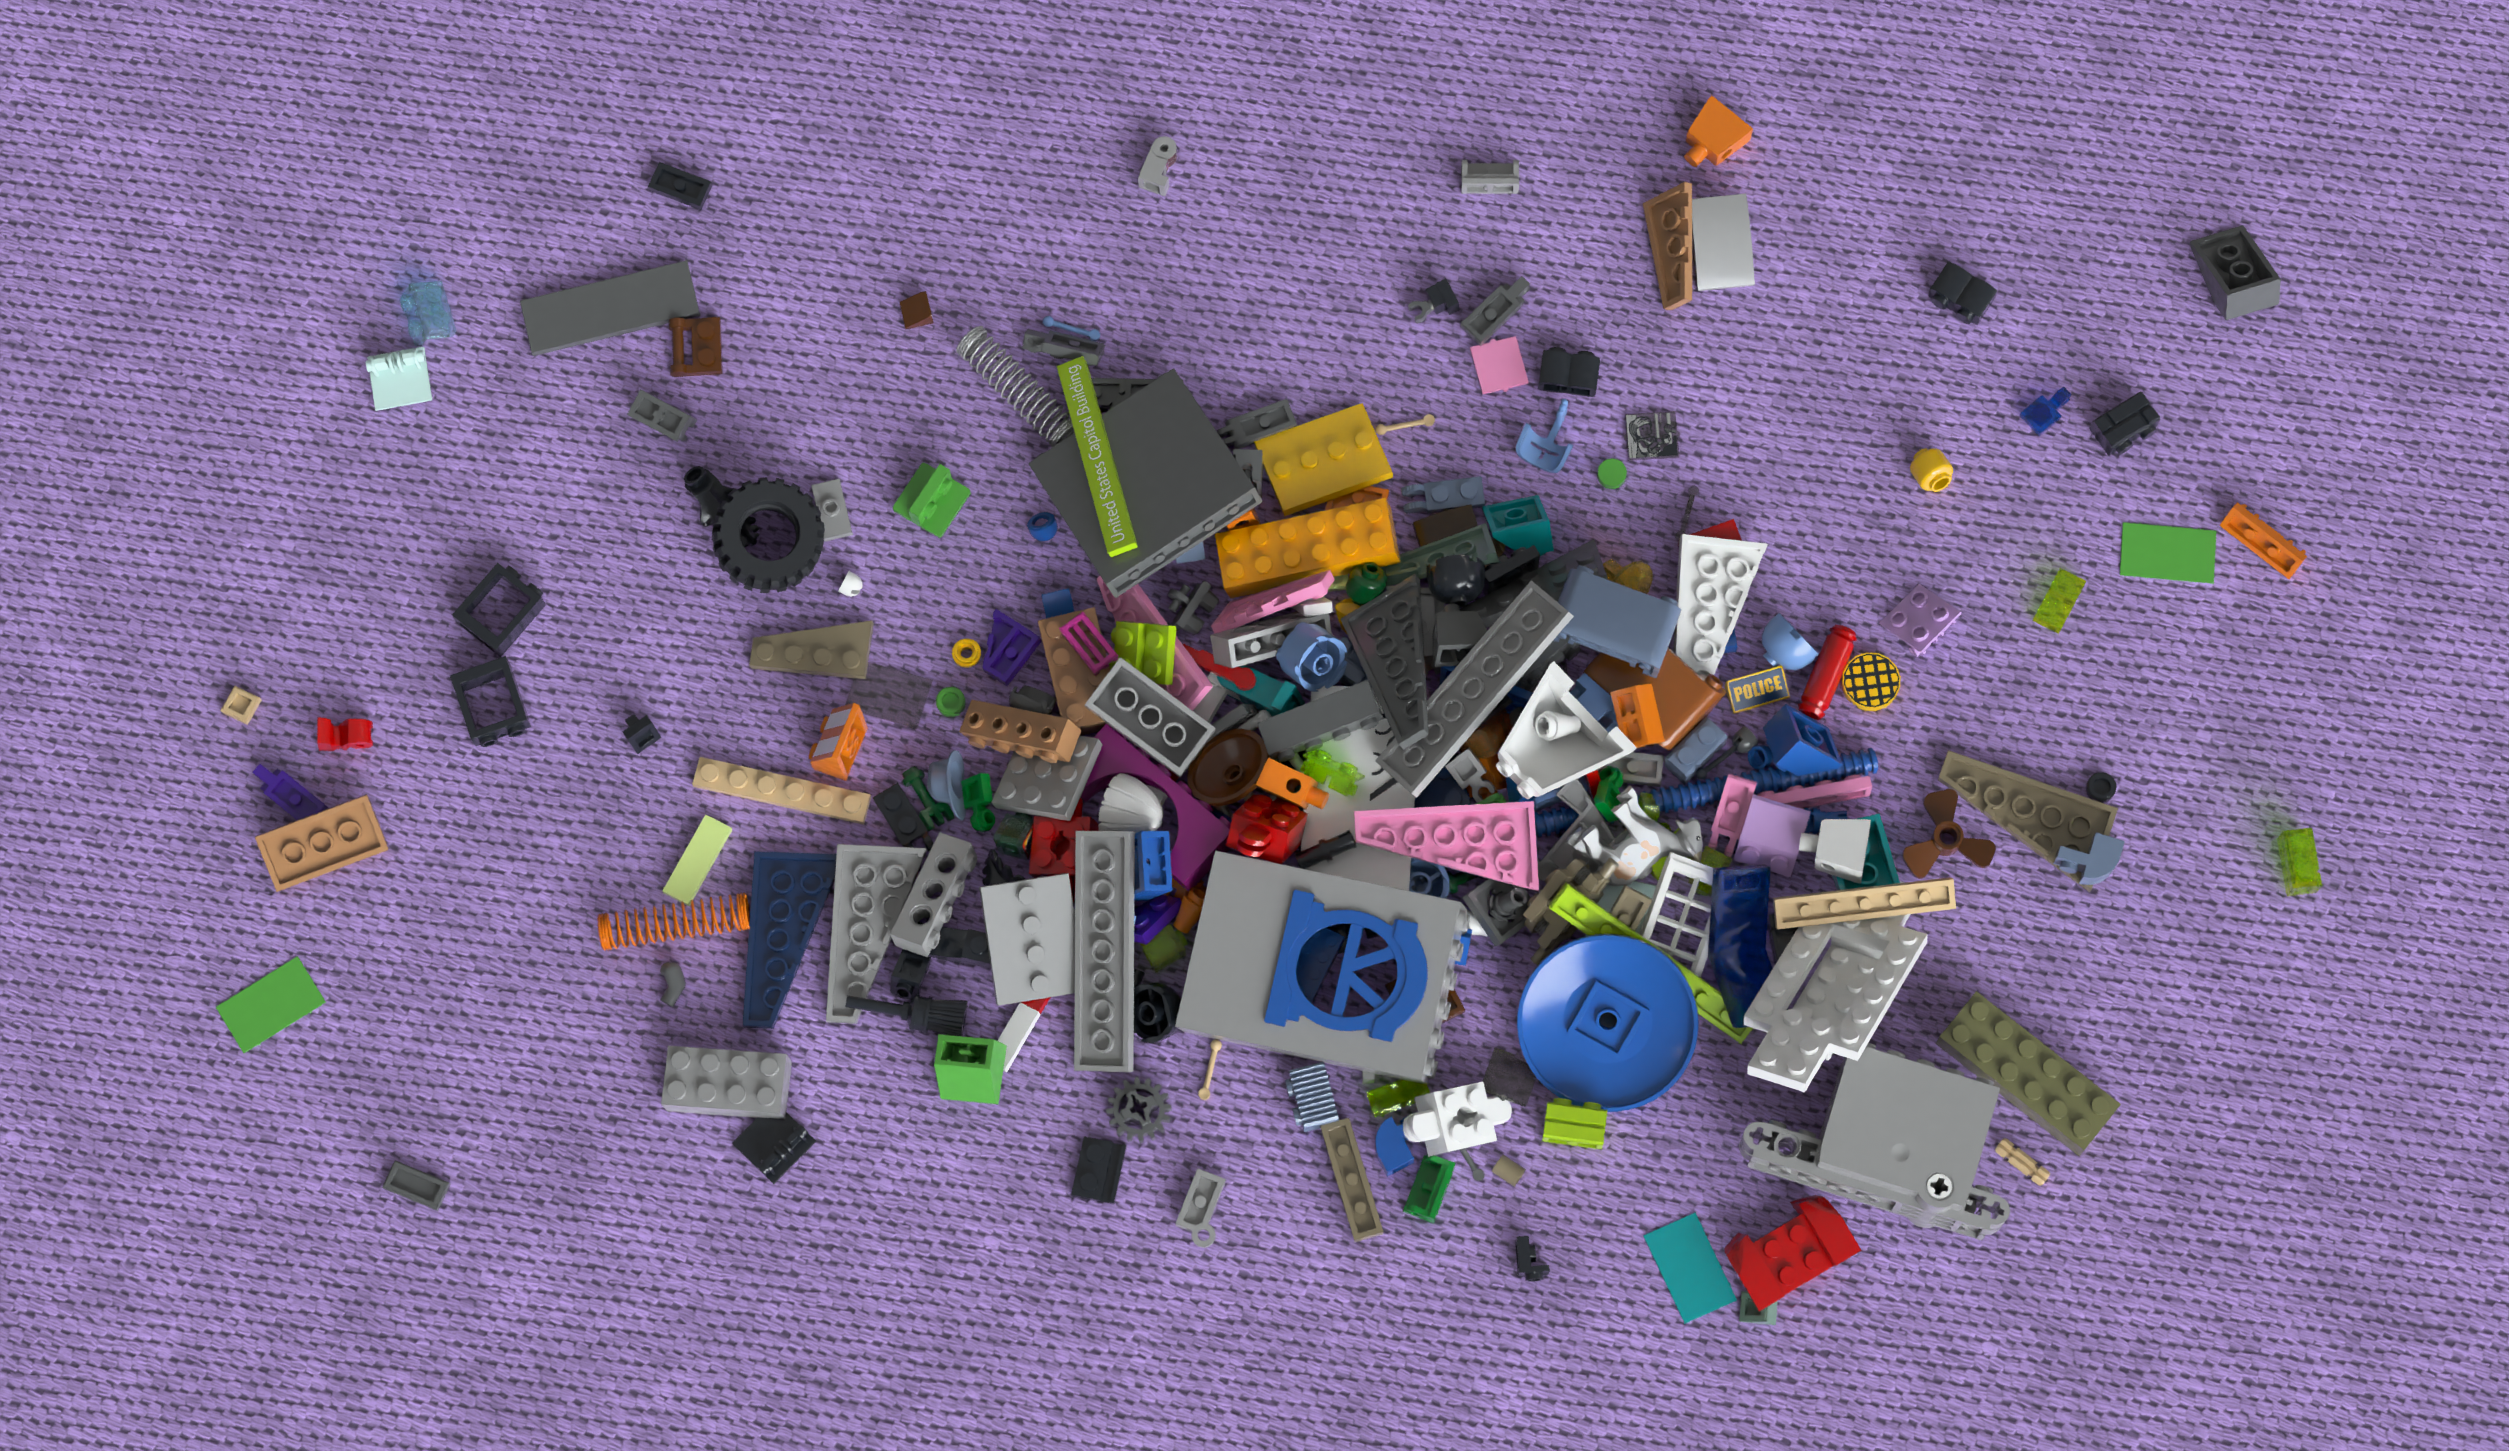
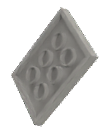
M1069 873L980 886L979 891L996 1005L1000 1006L1075 993V914Z

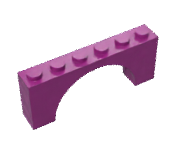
M1106 724L1094 736V738L1100 740L1103 746L1081 794V798L1086 803L1096 793L1108 788L1110 781L1120 773L1128 774L1145 785L1152 786L1166 794L1174 802L1178 815L1177 839L1170 853L1172 878L1189 892L1211 870L1215 851L1225 853L1229 851L1230 847H1227L1226 843L1231 823L1223 816L1220 819L1216 818L1212 814L1213 808L1204 801H1196L1191 796L1192 790L1182 781L1175 783L1170 778L1171 772L1161 763L1154 765L1149 760L1151 758L1149 754L1138 746L1134 748L1129 743V739Z

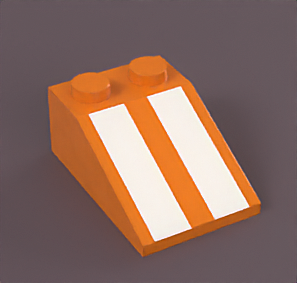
M852 703L834 708L829 717H824L820 727L822 735L819 743H814L809 753L810 763L814 770L844 781L847 780L868 729L860 705Z

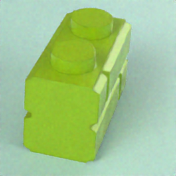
M1554 1098L1553 1102H1547L1542 1142L1602 1150L1607 1110L1601 1109V1104L1584 1102L1583 1107L1571 1105V1100Z

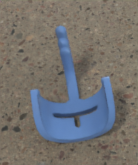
M1566 399L1561 400L1555 422L1547 438L1537 435L1531 429V425L1526 423L1516 444V453L1521 459L1550 473H1558L1562 469L1574 446L1570 443L1567 446H1560L1554 443L1567 414L1568 401ZM1531 443L1559 456L1545 453L1543 458L1540 459L1542 451L1531 445Z

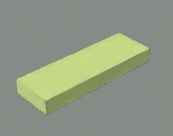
M705 814L662 890L663 893L690 906L691 900L694 899L731 834L732 828Z

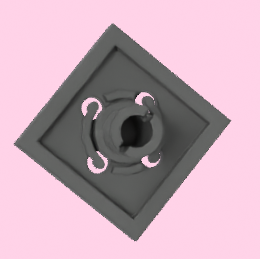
M1488 878L1462 897L1495 947L1525 927L1524 923L1527 918L1523 914L1528 909L1527 903L1531 897L1523 887ZM1488 910H1490V915H1493V917L1488 915Z

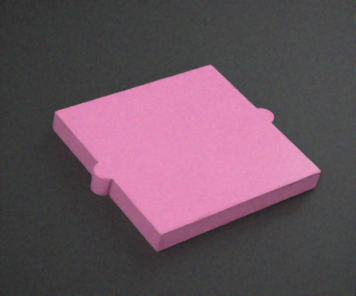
M1516 336L1498 341L1491 339L1489 343H1485L1482 346L1470 347L1482 394L1500 390L1507 392L1509 388L1529 384Z

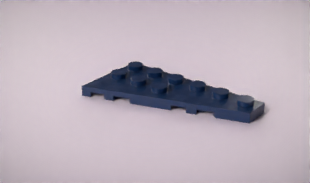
M754 851L743 1010L744 1028L774 1029L835 881L837 854Z

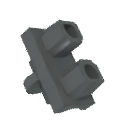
M1202 581L1201 584L1197 583L1188 597L1186 595L1191 588L1183 584L1179 591L1175 589L1169 590L1167 595L1172 600V603L1168 609L1175 613L1179 606H1182L1170 624L1176 626V631L1182 629L1192 635L1198 634L1204 625V621L1194 615V611L1199 606L1207 613H1210L1219 602V599L1209 590L1211 585L1206 581Z

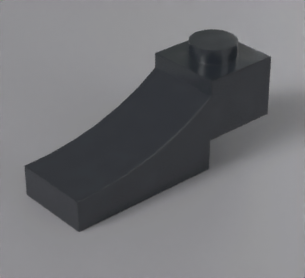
M941 928L939 943L935 949H931L929 957L963 965L968 963L991 969L985 932L972 929Z

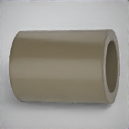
M1503 1154L1492 1172L1515 1187L1526 1169Z

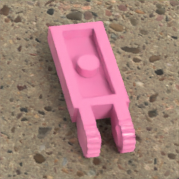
M1728 774L1711 828L1712 836L1707 848L1708 853L1713 854L1716 850L1718 836L1722 834L1730 837L1729 844L1725 848L1724 858L1731 860L1736 841L1740 839L1757 785L1756 781Z

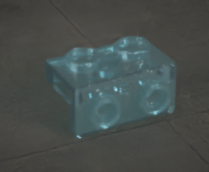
M442 281L410 283L401 295L400 304L402 310L406 313L408 332L413 337L415 346H422L427 339L453 337L457 330Z

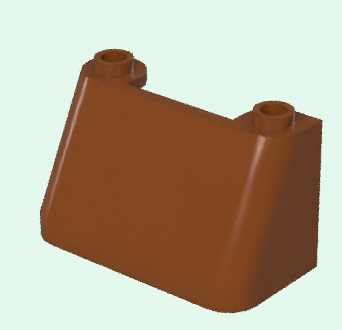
M1670 648L1667 649L1657 678L1642 674L1644 669L1639 667V663H1636L1634 668L1629 666V662L1602 652L1583 671V674H1587L1609 695H1611L1610 692L1631 686L1652 684L1665 742L1658 744L1668 750L1675 748L1708 716L1727 693L1722 688L1723 683L1715 675H1698Z

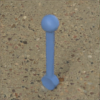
M1046 316L1043 319V324L1046 327L1055 326L1087 336L1092 341L1100 339V332L1096 329L1087 331L1055 321L1051 316Z

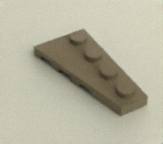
M871 620L754 637L749 666L751 669L866 679L874 623Z

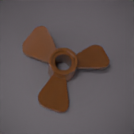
M1953 789L1932 792L1925 797L1923 801L1924 808L1936 828L1931 836V840L1910 845L1903 851V861L1913 876L1918 879H1922L1928 874L1939 855L1950 856L1959 851L1980 868L1988 867L1993 859L1996 846L1992 841L1963 838L1962 828L1959 824L1953 822L1958 801V794ZM1942 833L1952 835L1954 843H1943L1939 835Z

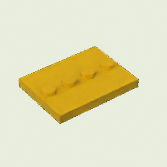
M1363 403L1254 441L1256 450H1263V467L1284 517L1393 478L1392 469Z

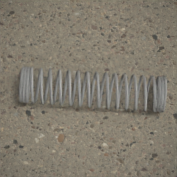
M983 326L973 328L961 339L956 352L965 361H969L971 367H976V373H982V378L988 380L990 386H995V391L1001 392L1002 398H1008V404H1014V410L1020 411L1021 417H1027V423H1033V429L1039 430L1040 436H1046V442H1049L1051 447L1056 446L1061 440L1075 433L1071 418L1068 419L1069 412H1064L1060 415L1063 405L1052 410L1057 403V399H1052L1046 404L1050 398V393L1042 395L1044 387L1034 390L1038 380L1028 384L1031 374L1023 376L1025 368H1020L1015 372L1019 362L1010 364L1012 355L1003 358L1006 354V349L998 351L1000 343L991 345L993 337L986 338L987 330ZM990 340L988 345L981 352L975 355L979 348L985 342ZM997 345L996 349L981 362L984 356ZM1001 352H1003L1000 358L993 365L987 368L989 364L993 361V359ZM982 354L977 364L973 365L972 360ZM1010 358L1009 361L997 373L994 374L997 368L1005 360ZM989 360L983 371H978V366ZM1016 364V366L1013 368V370H1012L1005 378H1003L1002 380H1000V379L1002 378V376H1003L1013 365ZM995 366L990 376L985 377V372L989 371L991 368ZM1022 371L1018 378L1014 380L1009 386H1007L1011 379L1017 373ZM1001 373L996 383H991V379ZM1028 377L1027 381L1013 393L1016 387ZM1009 378L1003 388L998 390L997 385ZM1034 384L1031 390L1021 399H1019L1021 395L1027 390V388ZM1014 385L1009 395L1004 396V391ZM1041 390L1040 393L1030 403L1027 404L1030 398L1036 392ZM1021 391L1015 402H1010V397ZM1028 396L1022 407L1016 408V404ZM1047 396V398L1045 399V401H1044L1038 408H1036L1034 411H1032V410L1035 408V406H1036L1044 397ZM1034 403L1028 414L1023 415V410ZM1051 403H1053V405H1052L1041 417H1039V416L1041 415V413H1042ZM1060 408L1058 413L1046 423L1049 417ZM1041 409L1035 419L1029 421V416ZM1048 414L1041 426L1035 427V423ZM1066 415L1063 421L1052 430L1055 424ZM1053 422L1047 433L1043 434L1041 432L1042 428ZM1053 433L1050 440H1048V435Z

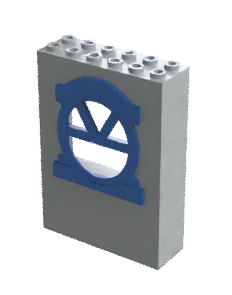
M1215 851L1175 1027L1185 1033L1428 1085L1429 1079H1434L1437 1071L1438 1061H1434L1436 1049L1440 1050L1443 1044L1442 1020H1447L1450 1013L1451 1003L1447 1002L1449 990L1454 991L1457 981V973H1454L1455 961L1460 962L1462 958L1464 944L1461 943L1460 939L1462 931L1467 932L1470 915L1467 914V909L1459 901ZM1336 924H1351L1331 1014H1328L1308 1001L1300 989L1296 975L1300 950L1305 942L1319 930ZM1363 928L1376 932L1388 944V947L1357 957ZM1395 959L1397 962V980L1387 1000H1383L1353 973L1354 971ZM1350 986L1373 1006L1374 1010L1372 1012L1357 1017H1344Z

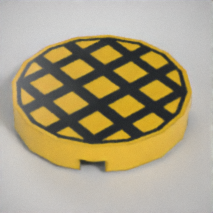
M1867 652L1855 656L1847 663L1842 674L1841 687L1846 699L1856 705L1857 708L1864 711H1877L1886 708L1896 698L1900 689L1901 676L1897 666L1888 657L1879 653Z

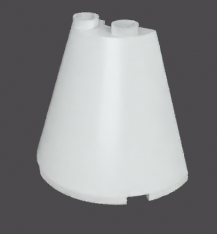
M1555 662L1549 665L1498 752L1499 762L1496 764L1498 771L1503 776L1510 777L1517 784L1519 793L1526 799H1530L1532 796L1539 797L1631 754L1637 748L1617 726L1608 733L1569 692L1574 682ZM1545 711H1552L1577 716L1580 719L1581 727L1578 733L1547 741L1538 736L1535 722L1540 714H1543Z

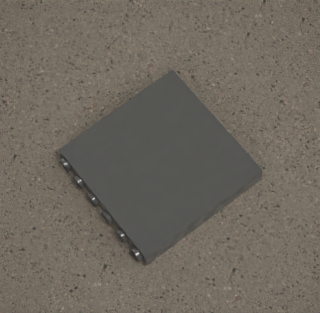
M1174 368L1160 375L1143 389L1137 390L1132 396L1120 404L1111 407L1109 411L1102 415L1137 541V548L1114 557L1109 556L1075 433L1064 438L1059 444L1039 454L1036 459L1028 463L1115 598L1263 502L1255 487Z

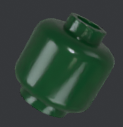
M1368 562L1364 565H1356L1352 568L1346 583V593L1352 602L1363 606L1384 592L1387 584V575L1375 563Z

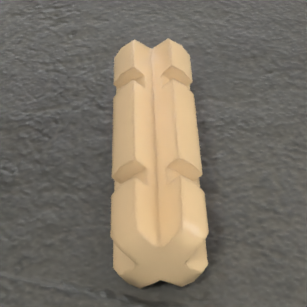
M2007 1138L2002 1139L1995 1149L1996 1153L2003 1158L2006 1156L2010 1164L2024 1175L2028 1176L2029 1174L2032 1177L2031 1180L2037 1185H2043L2050 1176V1172L2043 1166L2038 1167L2036 1165L2038 1162L2020 1148L2015 1149L2013 1147L2014 1144Z

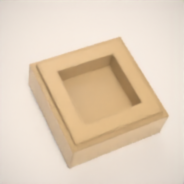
M234 686L220 711L248 725L262 700L260 697Z

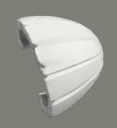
M1123 773L1118 774L1117 777L1115 776L1110 781L1109 788H1106L1103 796L1104 801L1101 802L1103 806L1099 810L1098 821L1101 822L1098 825L1099 831H1135V833H1138L1140 831H1156L1161 826L1163 808L1156 795L1144 783Z

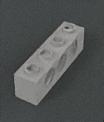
M1296 611L1212 634L1210 636L1214 663L1235 668L1274 657L1286 637L1301 622L1317 624L1332 634L1329 613L1305 617Z
M939 832L890 933L895 946L928 957L931 949L937 947L941 928L951 918L953 903L956 897L959 898L964 891L965 878L968 872H972L976 866L977 855L972 843ZM954 867L951 872L943 873L946 868ZM942 892L938 898H930L934 893ZM930 918L927 923L918 924L921 919Z

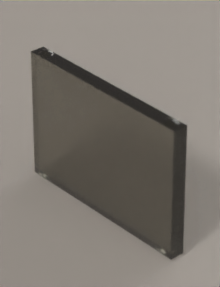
M868 662L866 679L854 678L845 705L856 703L860 705L861 711L865 715L908 726L911 729H918L933 680Z

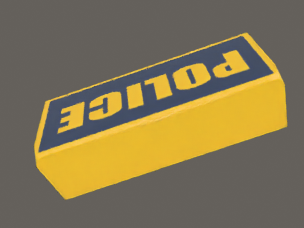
M1782 666L1728 680L1725 683V690L1727 691L1733 714L1790 698Z

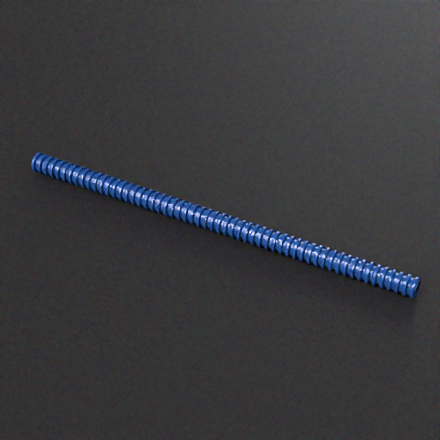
M1868 748L1866 752L1861 749L1856 754L1854 751H1850L1849 755L1841 753L1840 759L1843 765L1838 769L1796 776L1789 771L1784 772L1779 768L1768 767L1767 771L1761 768L1759 772L1751 770L1750 774L1741 772L1740 777L1757 782L1754 795L1765 791L1777 793L1778 789L1786 791L1788 787L1798 785L1804 788L1805 784L1813 786L1814 782L1818 783L1824 780L1835 779L1840 781L1841 777L1846 778L1861 773L1866 776L1868 772L1876 774L1878 760L1873 748ZM1723 776V779L1714 777V781L1705 779L1704 783L1698 780L1693 785L1691 782H1688L1687 786L1678 784L1677 788L1669 786L1667 790L1662 787L1657 792L1655 789H1651L1650 793L1642 791L1641 795L1637 794V802L1648 817L1652 813H1655L1656 816L1660 815L1662 811L1665 814H1668L1669 810L1678 812V808L1687 810L1688 806L1694 809L1699 804L1701 807H1704L1705 803L1714 805L1715 801L1720 803L1728 776ZM1562 806L1557 811L1555 808H1552L1551 812L1542 810L1541 814L1534 812L1536 836L1542 838V834L1551 836L1552 832H1555L1556 835L1560 834V831L1564 830L1565 832L1579 814L1570 806L1568 809ZM1600 812V814H1601L1602 817L1604 818L1605 822H1608L1607 819H1606V818L1603 816V814Z

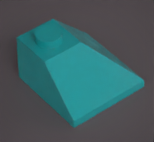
M1539 495L1482 506V511L1491 534L1496 540L1513 550L1521 547L1528 549L1535 545L1540 556L1546 552L1554 551L1549 518Z

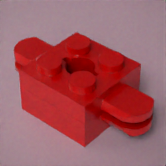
M1253 794L1233 814L1226 846L1236 849L1247 856L1259 857L1273 863L1283 864L1301 845L1308 813L1300 811L1298 806L1282 799L1276 798L1272 801L1266 795Z
M1081 797L1070 821L1034 816L1029 874L1033 878L1069 873L1073 902L1075 899L1076 831H1099V824L1092 817H1082L1083 800Z

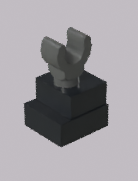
M1446 278L1426 289L1427 301H1413L1408 305L1409 311L1414 309L1422 311L1420 315L1415 317V323L1423 322L1433 310L1436 314L1447 310L1449 315L1460 310L1459 302Z

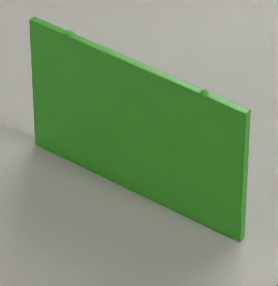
M2123 522L2120 575L2214 584L2216 531Z
M297 956L216 1006V1009L242 1052L246 1053L306 1014L312 1013L314 1009L326 1003Z

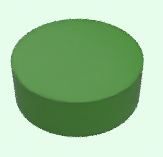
M1607 459L1600 464L1597 478L1603 487L1616 489L1624 484L1627 470L1620 460Z
M946 687L938 693L936 705L942 715L955 717L965 709L966 700L960 689Z

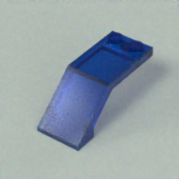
M1765 864L1713 868L1708 957L1732 1027L1734 1028L1749 1027L1744 1025V1015L1773 969L1766 951L1771 867Z

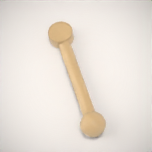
M1427 414L1424 416V419L1388 426L1379 424L1376 426L1375 431L1378 435H1384L1387 431L1425 425L1429 427L1434 424L1435 418L1433 415Z
M1218 1039L1212 1040L1210 1043L1212 1051L1203 1088L1198 1092L1201 1100H1207L1210 1097L1209 1086L1217 1052L1222 1047V1043Z

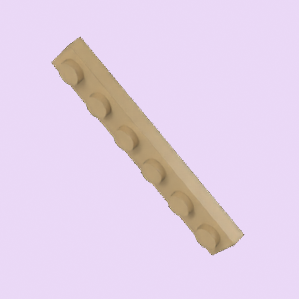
M699 757L692 783L693 787L863 825L871 800V795L867 793Z
M1949 877L1773 898L1775 927L1777 929L1956 909L1954 879Z

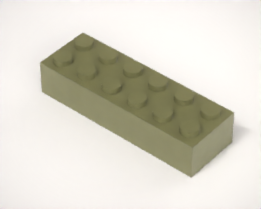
M1977 991L1935 1043L1977 1077L1993 1081V1086L2000 1088L1999 1094L2078 1156L2083 1153L2121 1105Z

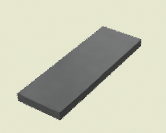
M687 260L520 300L533 356L668 324L669 319L672 318L688 319L701 316Z

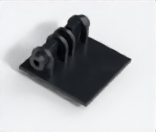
M786 1112L785 1119L757 1117L732 1144L775 1184L817 1141Z

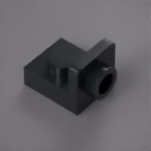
M902 949L891 975L890 993L902 999L910 1000L916 994L920 995L921 985L929 969L931 957H925Z
M1529 1236L1516 1237L1515 1248L1518 1277H1525L1527 1282L1543 1280V1276L1548 1275L1550 1272L1549 1265L1531 1266V1262H1536L1535 1244H1529Z

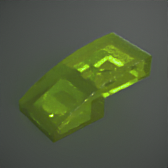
M2060 568L2032 621L2059 634L2086 580Z

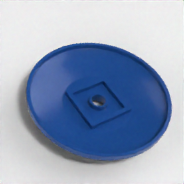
M1595 934L1581 937L1551 952L1541 961L1529 977L1521 995L1517 1015L1520 1047L1526 1062L1537 1079L1554 1095L1571 1100L1572 1105L1583 1107L1584 1102L1601 1104V1109H1605L1607 1112L1634 1109L1654 1101L1667 1092L1688 1067L1698 1037L1699 1021L1696 1000L1686 977L1679 967L1654 946L1642 940L1619 934ZM1607 1012L1614 1014L1617 1018L1616 1024L1612 1027L1603 1026L1599 1020L1602 1014Z

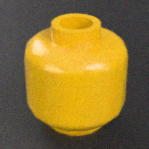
M1924 448L1914 455L1910 465V472L1923 490L1937 492L1950 484L1953 467L1941 450L1937 448Z

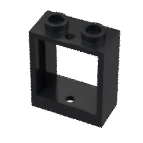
M497 563L452 616L457 624L501 657L546 604L541 597L543 592L532 583H529L527 586L519 579L522 576L511 566L508 565L505 569ZM502 578L527 597L529 602L497 637L473 618L470 613Z
M506 656L450 675L470 738L475 746L488 747L498 742V738L507 735L509 737H517L526 732L525 729L531 727L511 664ZM505 677L517 716L477 729L464 691Z

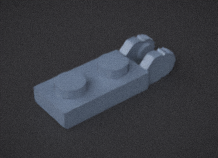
M1481 476L1424 483V485L1414 484L1404 486L1401 489L1402 496L1404 497L1425 494L1426 502H1410L1403 506L1406 514L1443 512L1470 504L1472 508L1485 506Z

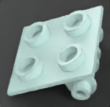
M424 346L367 357L366 368L370 372L375 411L432 401Z

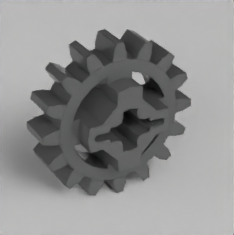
M1135 1077L1134 1084L1132 1085L1127 1080H1124L1123 1090L1117 1087L1113 1089L1117 1097H1108V1103L1113 1108L1106 1110L1107 1116L1115 1117L1109 1121L1111 1127L1119 1126L1116 1132L1119 1137L1127 1133L1128 1142H1131L1134 1136H1136L1141 1144L1144 1142V1136L1147 1135L1153 1141L1155 1140L1154 1132L1156 1130L1161 1133L1165 1132L1162 1122L1170 1123L1171 1121L1165 1112L1172 1111V1106L1164 1104L1169 1099L1168 1093L1159 1094L1162 1089L1160 1084H1157L1154 1088L1151 1087L1150 1078H1147L1144 1084H1140L1139 1078ZM1137 1091L1146 1092L1151 1095L1148 1097H1144L1138 1095ZM1126 1097L1128 1100L1126 1108L1122 1109L1119 1113L1120 1104ZM1133 1099L1141 1108L1145 1107V1121L1137 1112L1133 1113L1135 1111ZM1159 1108L1158 1117L1152 1124L1150 1119L1152 1112ZM1132 1122L1140 1125L1142 1129H1134L1126 1124Z

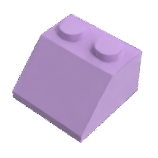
M1753 794L1733 860L1791 877L1799 852L1801 833L1805 832L1811 811Z

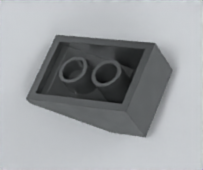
M2243 225L2190 241V247L2212 300L2225 320L2279 304L2281 278Z

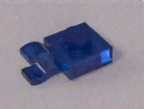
M2062 387L2049 401L2041 395L2020 413V417L2040 436L2061 419L2062 415L2057 410L2070 401L2069 398L2072 394L2065 387Z

